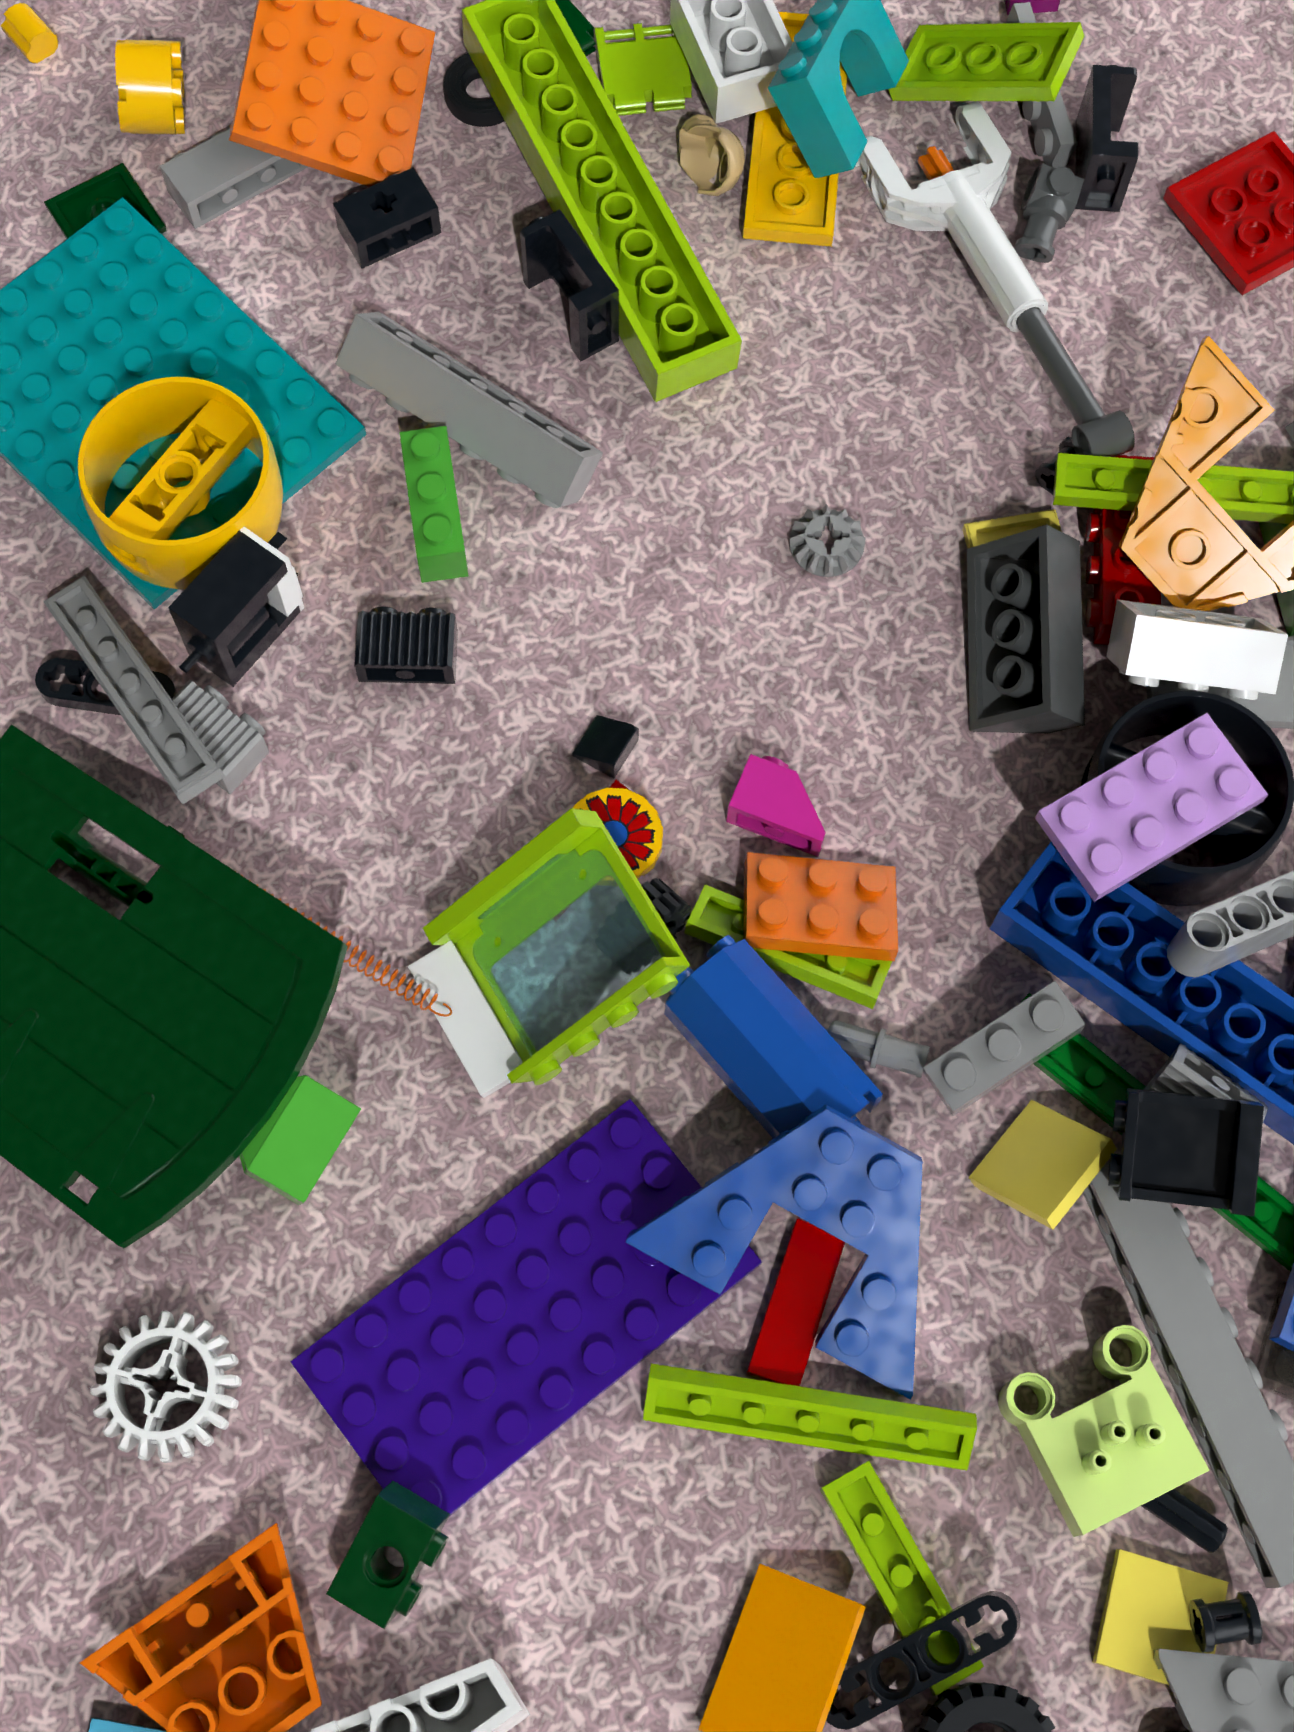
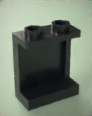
M1117 65L1092 66L1076 119L1075 176L1083 178L1084 182L1075 209L1120 212L1138 160V142L1112 141L1111 131H1120L1137 80V69L1135 67H1121Z
M560 209L546 217H538L532 220L520 231L524 284L530 289L547 279H553L569 301L571 349L581 362L619 341V289Z
M1127 1088L1126 1101L1115 1100L1113 1132L1123 1134L1121 1154H1110L1108 1186L1118 1187L1117 1196L1120 1201L1130 1202V1199L1227 1209L1231 1214L1254 1216L1264 1106L1255 1101Z

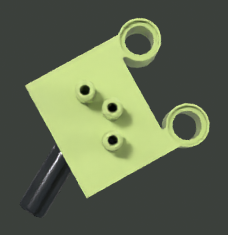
M1121 1325L1112 1328L1096 1340L1092 1351L1095 1367L1105 1377L1119 1380L1121 1385L1053 1419L1050 1414L1055 1406V1393L1053 1386L1045 1377L1038 1373L1026 1372L1017 1375L1002 1387L998 1397L1000 1412L1006 1421L1017 1426L1073 1537L1084 1535L1142 1506L1209 1553H1214L1222 1545L1228 1531L1226 1524L1175 1490L1176 1487L1210 1470L1150 1360L1151 1346L1148 1338L1141 1330L1134 1326ZM1112 1340H1121L1130 1348L1132 1362L1129 1367L1120 1366L1111 1358L1109 1349ZM1018 1386L1028 1387L1036 1394L1038 1408L1035 1414H1025L1016 1407L1014 1391Z

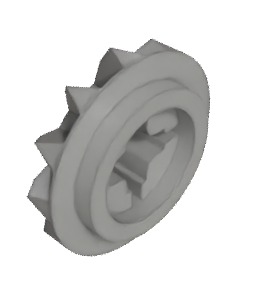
M826 504L821 510L812 512L807 509L802 518L794 521L789 545L793 558L804 570L817 576L834 577L847 573L858 564L864 552L866 537L863 536L860 521H854L849 517L846 509L839 512L831 510ZM825 526H829L832 538L840 539L834 541L830 554H827V548L824 547L822 540H815L821 538Z

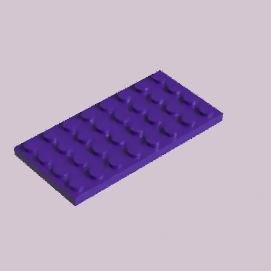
M629 1099L290 1362L382 1489L392 1481H395L446 1511L451 1516L758 1268L762 1261L748 1245L722 1293L718 1294L626 1243L627 1235L631 1230H637L671 1208L673 1203L682 1197L689 1196L702 1188L637 1106Z

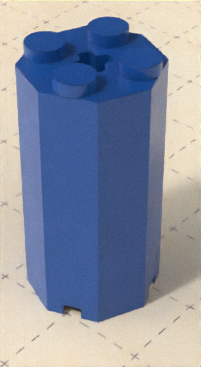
M730 935L723 937L706 954L709 960L695 971L688 967L676 976L678 984L670 990L671 994L666 999L664 1014L772 1138L777 1137L786 1130L793 1129L802 1123L807 1116L824 1105H828L861 1123L855 1115L864 1107L871 1113L880 1103L883 1093L745 939L735 942Z

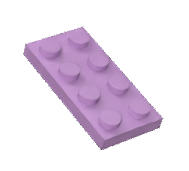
M1208 713L1042 808L1038 811L1035 819L1095 902L1262 803L1268 794Z

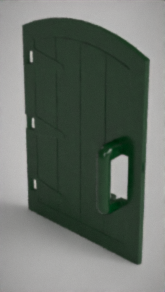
M11 724L0 738V1156L116 1245L126 1248L168 1221L205 1191L240 1156L271 1118L296 1080L320 1034L337 989L348 946L185 839V836L171 826L167 827ZM88 819L160 866L148 883L97 850L78 834ZM59 858L77 873L126 905L128 909L119 920L47 870ZM80 1175L98 1187L88 1204L68 1189Z

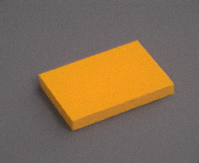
M759 1564L698 1730L702 1732H822L866 1607L858 1602Z

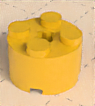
M117 40L115 45L116 85H118L119 101H117L118 116L122 133L185 134L184 107H182V98L185 97L183 70H175L182 69L180 41Z

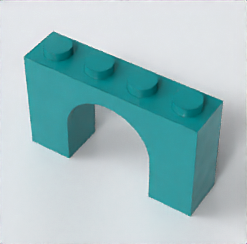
M817 0L810 8L809 15L800 31L794 36V42L785 58L779 63L778 70L768 86L769 92L815 178L853 170L868 142L845 96L840 76V62L858 97L896 87L909 62L881 0Z

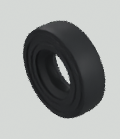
M469 53L457 58L447 69L443 82L444 98L449 111L458 120L472 126L488 127L504 122L493 98L478 100L471 98L467 94L466 88L469 83L482 77Z

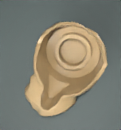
M696 114L686 120L679 130L680 166L698 186L699 194L719 196L731 190L739 180L745 163V153L739 138L732 131L724 127H718L714 120L706 115ZM718 172L720 187L709 181Z

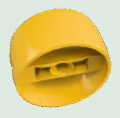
M165 377L140 383L109 401L91 421L82 439L78 455V478L81 497L86 511L107 550L124 568L144 581L165 588L186 589L241 528L246 527L267 543L277 532L282 514L283 487L272 442L261 421L250 406L235 393L221 385L191 377ZM182 432L111 516L107 518L104 513L107 491L121 465L146 444L158 438ZM245 448L251 450L260 459L263 467L258 485L246 505L233 518L208 533L187 539L168 540L187 517L199 514L206 508L210 501V489ZM191 481L186 486L174 487L178 482Z

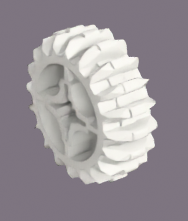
M162 1311L158 1318V1328H155L150 1317L143 1315L139 1317L138 1322L140 1334L136 1335L130 1328L123 1326L120 1328L119 1333L126 1343L121 1348L112 1343L104 1345V1351L114 1358L110 1366L104 1363L95 1364L94 1372L107 1378L106 1383L91 1386L90 1393L96 1397H107V1401L94 1408L93 1413L99 1419L114 1416L105 1425L102 1432L109 1438L118 1436L123 1432L119 1440L118 1449L128 1453L138 1444V1458L149 1461L158 1447L160 1461L170 1463L174 1457L175 1444H177L183 1457L190 1458L194 1456L195 1451L191 1440L193 1437L196 1436L198 1441L207 1447L214 1443L213 1436L206 1429L210 1423L223 1430L228 1428L229 1422L227 1419L217 1413L221 1406L228 1409H237L239 1401L231 1396L224 1395L225 1388L240 1387L242 1379L237 1375H224V1371L235 1367L239 1361L234 1354H225L218 1357L226 1349L229 1341L223 1335L209 1340L214 1328L211 1323L204 1320L194 1329V1316L184 1312L175 1326L173 1314L169 1311ZM171 1342L169 1350L163 1349L158 1362L152 1367L146 1369L132 1368L133 1364L144 1352L159 1344ZM188 1345L193 1346L205 1362L208 1374L207 1388L190 1382L187 1378L186 1366L188 1359L185 1358ZM170 1372H174L170 1379L176 1381L177 1385L189 1390L188 1393L178 1390L174 1392L168 1391L163 1394L161 1400H158L162 1393L155 1390V1387L143 1382V1380L147 1379L155 1382L167 1380ZM125 1384L141 1389L144 1393L145 1408L143 1413L148 1415L144 1429L136 1423L129 1413L125 1400ZM184 1403L201 1404L198 1411L187 1422L174 1429L161 1431L164 1422H169L174 1409Z

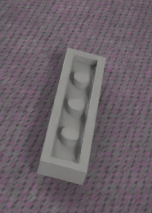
M1030 2L1014 3L1006 23H1037ZM1060 90L1055 101H1023L1024 117L1027 121L1031 122L1035 134L1034 145L1037 155L1042 156L1046 165L1054 168L1066 167L1077 146V141Z

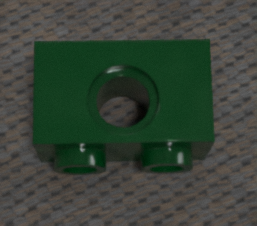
M392 1481L376 1496L326 1595L383 1629L387 1627L398 1613L406 1617L423 1589V1585L416 1582L424 1564L431 1568L434 1566L449 1539L441 1531L450 1514L397 1482ZM384 1546L393 1547L399 1551L403 1558V1567L394 1566L387 1561L384 1555Z

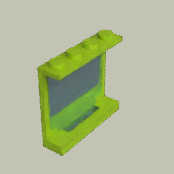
M569 809L422 928L432 945H444L451 940L463 957L523 1061L522 1064L507 1074L512 1084L533 1081L535 1085H541L553 1079L562 1071L560 1064L571 1055L577 1057L596 1047L600 1043L598 1037L600 1033L610 1026L616 1028L632 1020L639 1013L636 1006L648 997L654 999L672 990L678 984L676 976L691 966L596 811Z

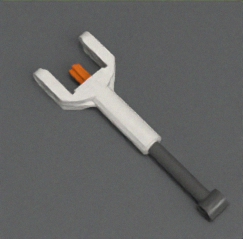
M973 101L959 106L956 110L957 129L967 147H964V150L973 166L954 170L942 149L937 150L935 146L927 148L926 155L918 158V164L928 181L919 183L918 188L911 190L882 140L873 136L866 137L868 142L855 166H860L865 174L861 178L885 221L914 231H949L1004 324L1010 331L1022 333L1077 425L1073 427L1071 434L1075 453L1080 455L1116 457L1132 451L1135 445V437L1128 417L1120 410L1107 415L1104 413L1044 316L1048 310V302L990 211L997 204L1007 182L1006 174L1009 170L1010 164L1008 162L1012 152L983 106L978 101Z

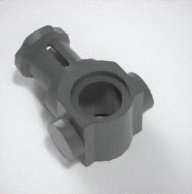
M1046 164L1038 165L1028 181L1021 204L1023 217L1027 224L1023 237L1017 240L1014 248L1020 257L1040 263H1049L1053 260L1055 249L1052 245L1058 229L1065 227L1071 217L1084 182L1083 178L1075 176L1069 168H1054Z

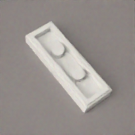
M450 940L407 966L418 985L422 983L421 991L423 994L430 988V993L426 997L428 1004H430L432 997L438 993L436 1001L431 1006L432 1010L447 1015L450 1013V1010L443 1003L451 1008L452 1014L450 1016L443 1017L436 1014L435 1016L479 1094L485 1098L509 1084L511 1081L507 1074L522 1064L523 1061L456 945Z

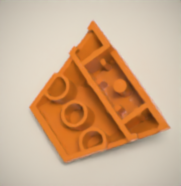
M278 1523L272 1525L230 1555L228 1559L80 1662L91 1673L97 1674L123 1695L122 1698L132 1706H137L166 1729V1732H286L322 1705Z

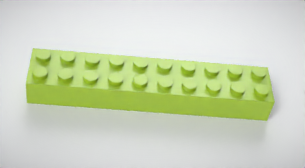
M485 0L462 9L464 46L553 212L561 210L619 289V336L654 401L658 402L737 369L742 339L556 1Z

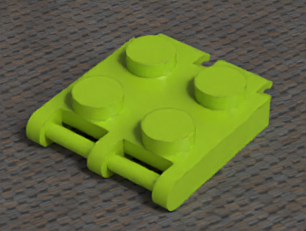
M642 23L633 24V29L604 31L603 27L594 28L602 87L618 116L646 113V102H653L654 112L685 109V98H691L692 84L687 59L671 25L642 27ZM672 34L670 37L644 39L646 36ZM634 38V40L611 43L605 42L607 40Z

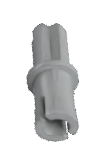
M837 1020L830 1024L828 1033L849 1056L871 1062L870 1067L874 1069L878 1064L915 1075L918 1078L922 1077L923 1067H925L930 1046L887 1035L884 1028H881L880 1033Z

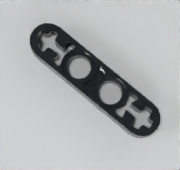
M989 1591L982 1593L846 1667L839 1682L845 1692H851L868 1680L870 1689L881 1702L875 1703L873 1692L862 1696L853 1705L855 1714H851L846 1707L837 1710L832 1702L826 1719L827 1723L838 1729L848 1730L855 1728L1005 1647L1013 1640L1020 1627V1613L1017 1605L1011 1597L1002 1592ZM988 1604L993 1612L1003 1609L1007 1615V1619L1001 1625L1004 1634L998 1635L993 1628H988L973 1638L980 1648L972 1650L968 1632L956 1619L963 1616L966 1627L969 1628L978 1623L985 1615L982 1606ZM939 1630L947 1631L957 1639L959 1655L955 1661L942 1663L934 1659L930 1654L928 1639L933 1632ZM889 1657L899 1658L908 1666L910 1681L905 1688L899 1690L891 1689L881 1680L879 1670L880 1664L884 1659ZM860 1671H866L867 1680L859 1673ZM837 1688V1691H836V1693H835L834 1699H835V1698L838 1696V1694H839L838 1688Z

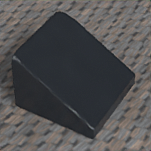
M596 715L573 751L572 756L614 779L639 740V728L630 723Z

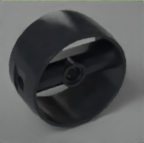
M1200 691L1168 692L1146 699L1132 707L1101 738L1085 768L1080 786L1084 785L1137 754V752L1123 747L1124 744L1148 736L1170 735L1208 713L1265 789L1268 795L1262 803L1198 840V842L1241 859L1240 861L1217 867H1192L1164 860L1127 882L1156 903L1163 905L1190 906L1202 904L1222 897L1243 885L1258 871L1280 843L1293 809V771L1287 753L1278 737L1252 711L1233 700L1212 693Z

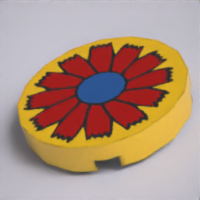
M607 787L588 793L573 806V809L596 811L637 879L642 875L644 877L654 868L662 853L663 826L657 810L645 797L628 789ZM608 876L598 884L600 886L620 887L613 876Z

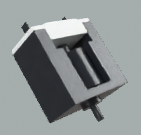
M246 527L241 528L168 607L189 654L179 666L183 672L187 673L196 662H199L234 687L304 609L303 594L297 578L298 573L291 566L289 557L278 550L288 539L287 537L277 532L267 543Z

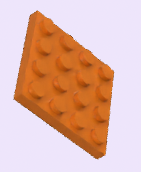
M257 0L229 140L368 187L382 182L390 175L400 174L411 169L435 32L348 0Z

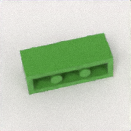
M447 426L399 432L421 582L468 577Z

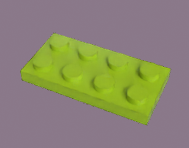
M1081 22L919 25L905 52L909 62L896 87L888 89L893 101H1055L1084 38Z

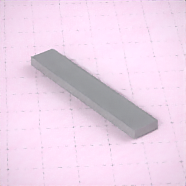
M82 576L43 601L182 805L226 777L85 576Z

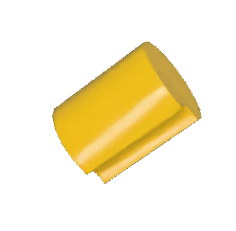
M19 3L7 9L4 13L6 18L1 24V28L30 62L39 63L55 53L58 47L57 36L28 4Z

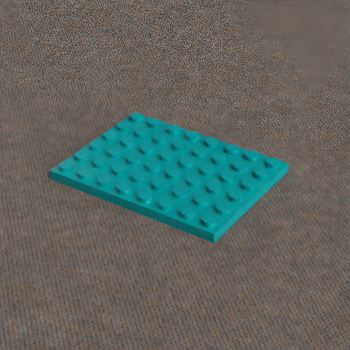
M122 197L0 290V456L153 609H156L179 589L154 585L140 579L124 568L101 542L81 497L78 478L80 445L91 421L109 401L135 385L165 377L199 378L216 383L232 391L250 406L270 437L282 478V504L365 437L366 429ZM182 432L170 434L146 444L121 465L107 491L104 509L107 518L111 516ZM245 448L210 489V501L206 508L199 514L187 517L168 540L187 539L208 533L233 518L246 505L258 485L263 467L260 459L251 450ZM191 481L178 482L174 487L186 486Z

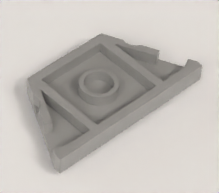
M1169 1649L1154 1650V1661L1158 1670H1163L1177 1701L1174 1705L1184 1727L1190 1732H1294V1662Z

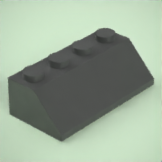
M1046 524L968 548L970 731L1048 734L1085 725L1080 541Z

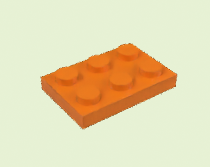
M747 852L744 862L743 939L752 948L895 961L899 951L896 867Z

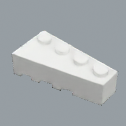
M490 1658L422 1685L419 1689L404 1695L369 1706L366 1710L341 1720L331 1721L311 1729L312 1731L310 1732H507L531 1714L501 1665Z

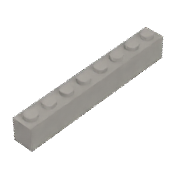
M1107 1162L1084 1190L1085 1200L1266 1589L1281 1588L1293 1583L1294 1461L1284 1442L1288 1439L1285 1425L1278 1413L1273 1409L1269 1410L1259 1390L1263 1387L1260 1373L1250 1358L1243 1357L1235 1340L1238 1337L1236 1323L1227 1308H1220L1211 1290V1287L1214 1286L1212 1273L1202 1257L1196 1258L1187 1238L1190 1236V1230L1183 1213L1177 1207L1172 1208L1171 1204L1166 1202L1130 1199V1202L1120 1201L1117 1196L1118 1187L1108 1186L1109 1162Z

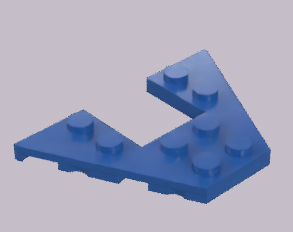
M824 1105L807 1116L802 1123L793 1129L786 1130L773 1138L765 1147L740 1163L736 1162L707 1181L702 1188L689 1196L682 1197L673 1203L671 1208L637 1230H631L627 1235V1244L718 1294L722 1293L772 1203L862 1251L865 1255L815 1340V1347L911 1400L914 1386L923 1165L922 1158L919 1155L830 1106Z

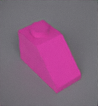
M750 754L728 805L726 822L819 857L826 832L797 771L789 769V766L778 758L771 756L760 758Z

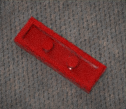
M800 1219L796 1220L747 1374L769 1382L800 1386L845 1245L844 1241L809 1222Z

